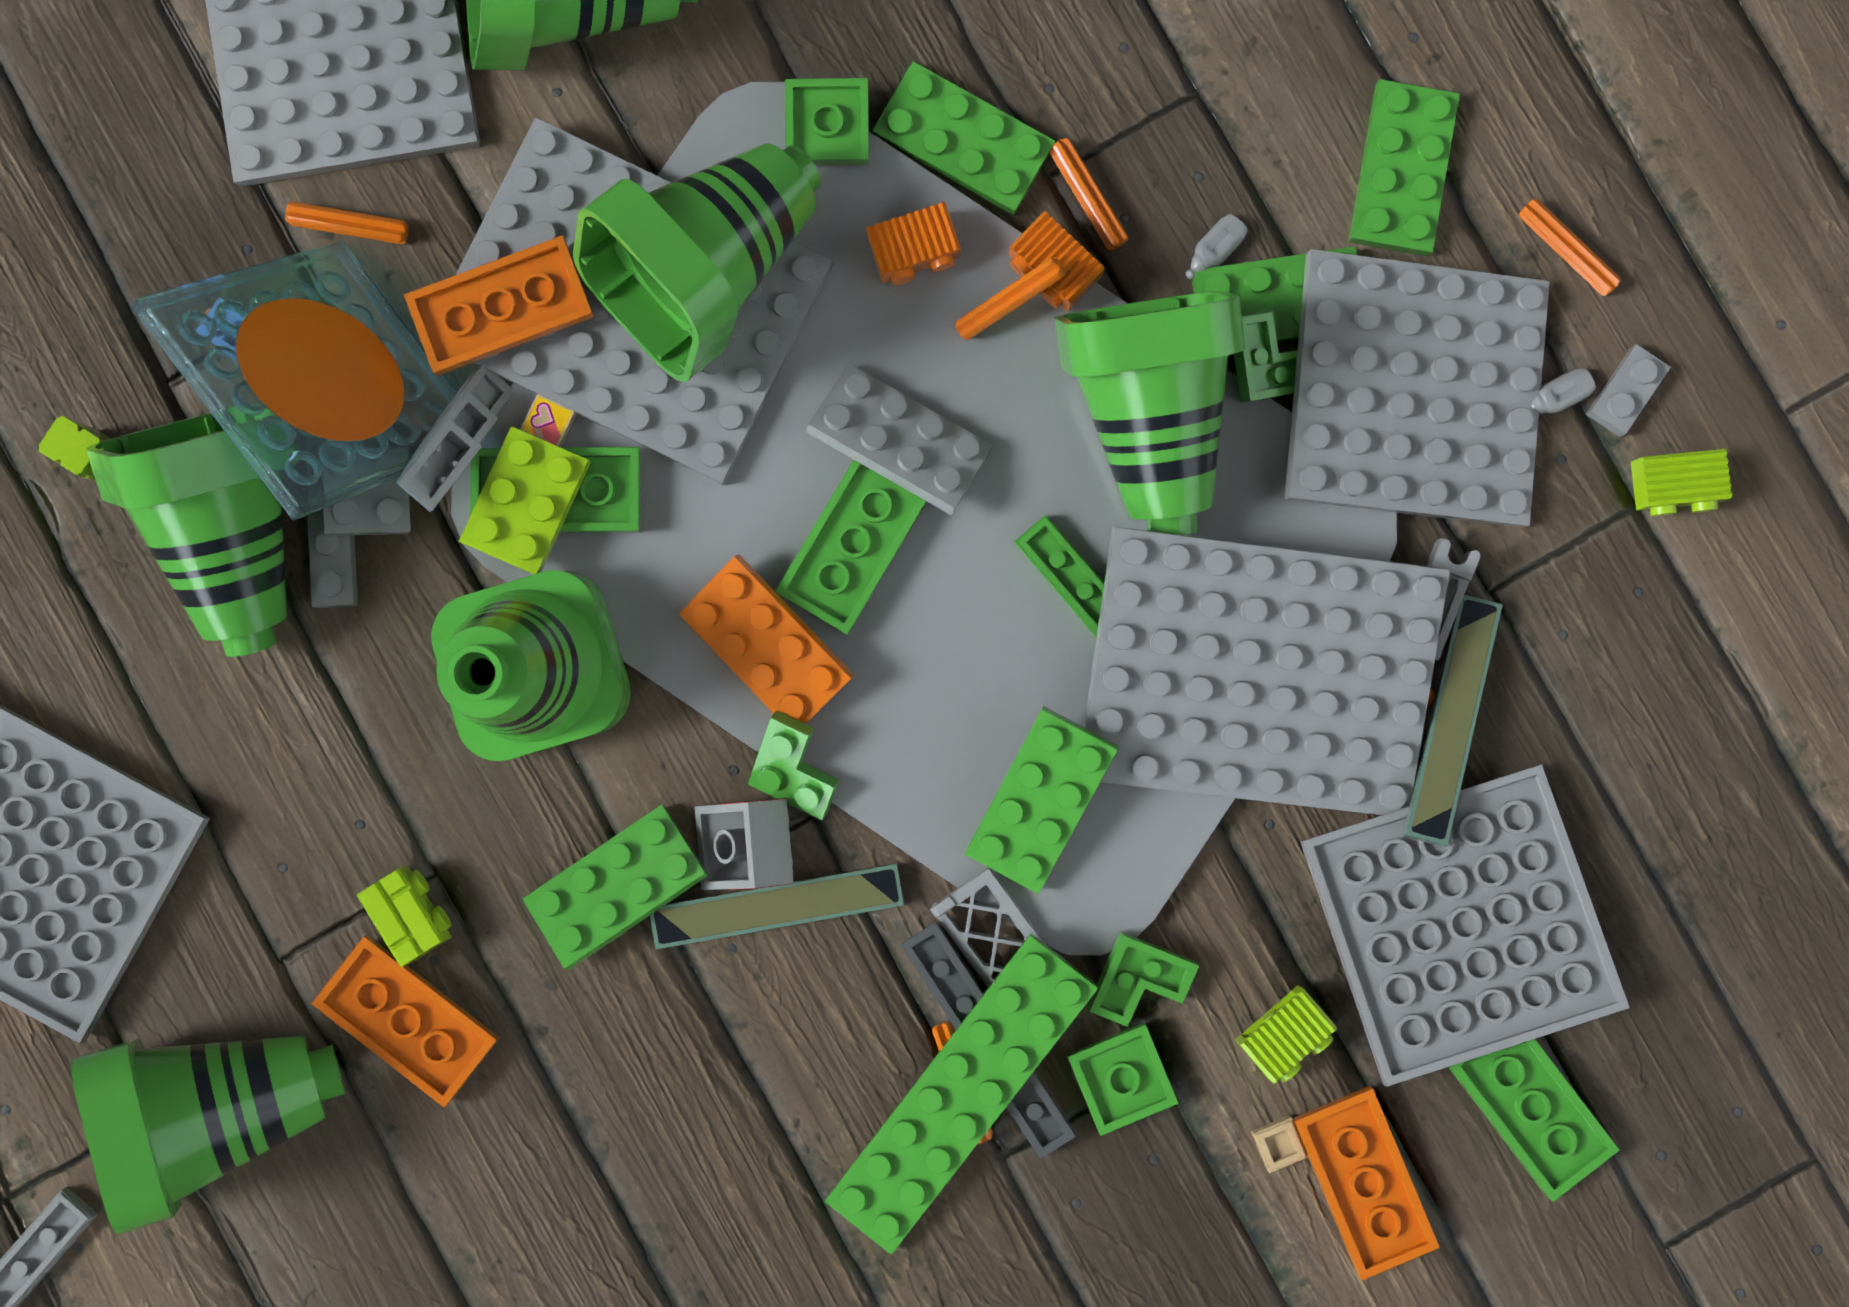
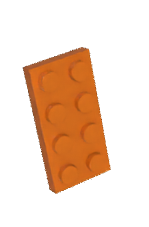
M563 235L404 294L430 367L436 376L595 317Z
M740 554L734 556L679 613L773 714L779 711L807 724L855 677L847 666Z
M369 935L363 936L311 1003L444 1108L449 1105L500 1038L408 965L400 967L393 954Z
M1365 1087L1292 1118L1353 1266L1361 1281L1440 1248L1372 1087Z

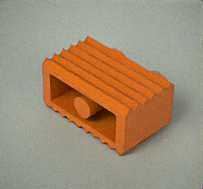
M945 202L901 215L898 218L885 220L882 223L866 228V237L882 284L891 281L893 286L902 285L914 280L916 272L931 268L933 273L941 272L953 267L956 264L955 259L961 258V247Z
M1046 211L1009 248L1008 255L1012 258L1009 264L1020 277L1049 258L1055 257L1058 259L1065 270V276L1040 294L1052 307L1057 309L1061 305L1067 312L1102 278L1105 270L1103 264L1099 263L1085 247L1081 246Z

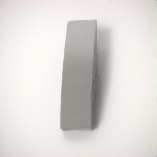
M485 363L477 366L434 423L396 484L429 512L433 511L482 447L479 443L498 420L496 415L513 394V388L497 374L486 369Z

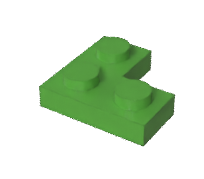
M1273 312L1243 316L1242 323L1246 349L1234 354L1241 402L1293 394L1298 350L1284 353L1278 352Z
M776 711L770 717L748 785L777 799L787 798V804L823 820L829 811L840 780L803 762L814 728Z
M1120 931L1097 982L1098 990L1089 1000L1087 1008L1091 1013L1128 1027L1144 989L1183 1004L1198 971L1199 964L1192 959Z

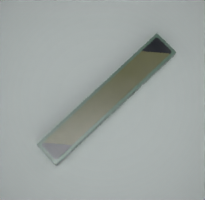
M1468 595L1463 596L1448 639L1403 833L1405 837L1443 847L1448 846L1503 604Z
M896 863L794 881V884L749 889L670 903L651 914L650 919L655 949L904 906Z

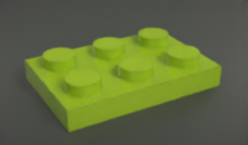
M511 426L459 542L528 573L536 574L542 572L591 462L586 458Z

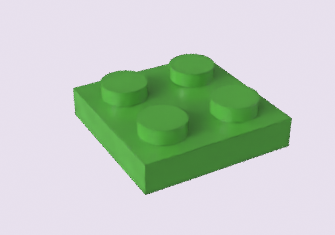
M868 78L785 79V148L789 145L797 146L810 157L815 165H869Z
M1144 1022L1067 1054L1100 1136L1179 1104Z

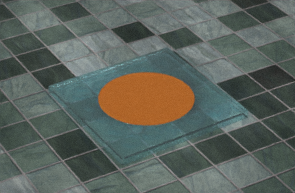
M343 240L136 299L132 306L133 311L293 521L400 477L434 423L458 392L445 373L436 376L432 372L420 340Z

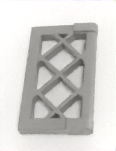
M989 867L941 900L933 903L930 907V911L935 918L938 919L988 988L996 979L993 971L1001 972L1005 967L994 964L998 943L1021 946L1031 933L1046 944ZM987 885L1000 905L993 906L974 902L976 892ZM955 906L969 908L965 930L959 929L948 914V911ZM973 909L998 913L995 935L970 931ZM1002 914L1010 916L1024 935V940L999 936ZM969 937L993 942L990 963H985L968 941Z

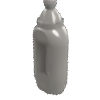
M1232 214L1220 218L1197 243L1195 255L1192 257L1191 269L1186 271V277L1194 279L1195 271H1203L1221 265L1245 239L1248 229L1244 223Z
M1577 368L1543 384L1539 394L1535 396L1532 402V409L1539 412V414L1558 413L1588 398L1596 389L1591 374L1586 368Z

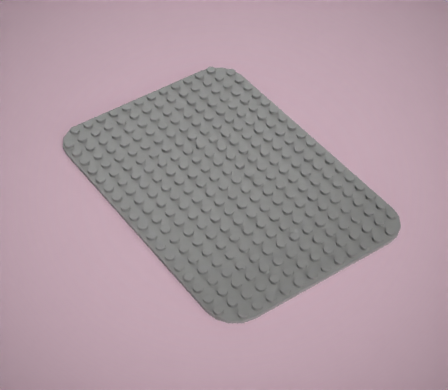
M749 82L722 93L698 116L657 176L672 183L764 143L775 145L781 150L785 149V82ZM869 132V165H815L821 177V186L814 191L816 211L793 241L833 260V266L725 484L722 485L577 414L561 448L639 447L641 449V533H559L542 572L549 570L573 571L590 578L599 587L606 601L623 661L759 752L773 713L679 613L738 554L776 591L853 461L847 455L806 433L808 423L848 363L992 444L993 447L952 516L929 502L926 503L848 636L781 597L855 675L806 724L813 727L814 731L803 762L840 780L832 800L833 804L959 888L987 868V866L966 856L964 853L1042 707L1045 706L1083 727L1085 721L1096 638L1018 549L1014 541L1042 517L1047 515L1105 582L1112 526L1147 530L1146 520L1128 517L1078 379L1061 369L1054 317L1063 314L1127 303L1098 283L1068 312L1061 305L1055 309L1039 293L973 338L964 340L957 331L955 322L1021 278L1010 266L1009 262L1012 258L1008 254L1010 246L1022 233ZM945 202L961 247V258L955 259L956 264L953 267L941 272L933 273L931 268L916 272L914 280L902 285L893 286L891 281L882 284L866 237V228L882 223L885 220L898 218L901 215ZM1227 370L1213 506L1197 513L1199 530L1188 536L1390 561L1397 544V513L1284 499L1292 412L1271 398L1241 402L1237 376ZM513 383L511 386L513 394L496 415L498 420L479 443L482 446L481 448H501L511 426L520 430L536 394ZM471 461L453 483L451 491V516L460 537L470 517ZM463 544L485 568L506 582L533 575ZM1100 782L1039 894L994 870L993 872L1048 947L1067 955H1103L1111 952L1120 931L1138 937L1155 920L1235 798ZM987 885L975 894V900L979 903L993 906L1000 905ZM1002 914L1004 920L1018 928L1009 915Z

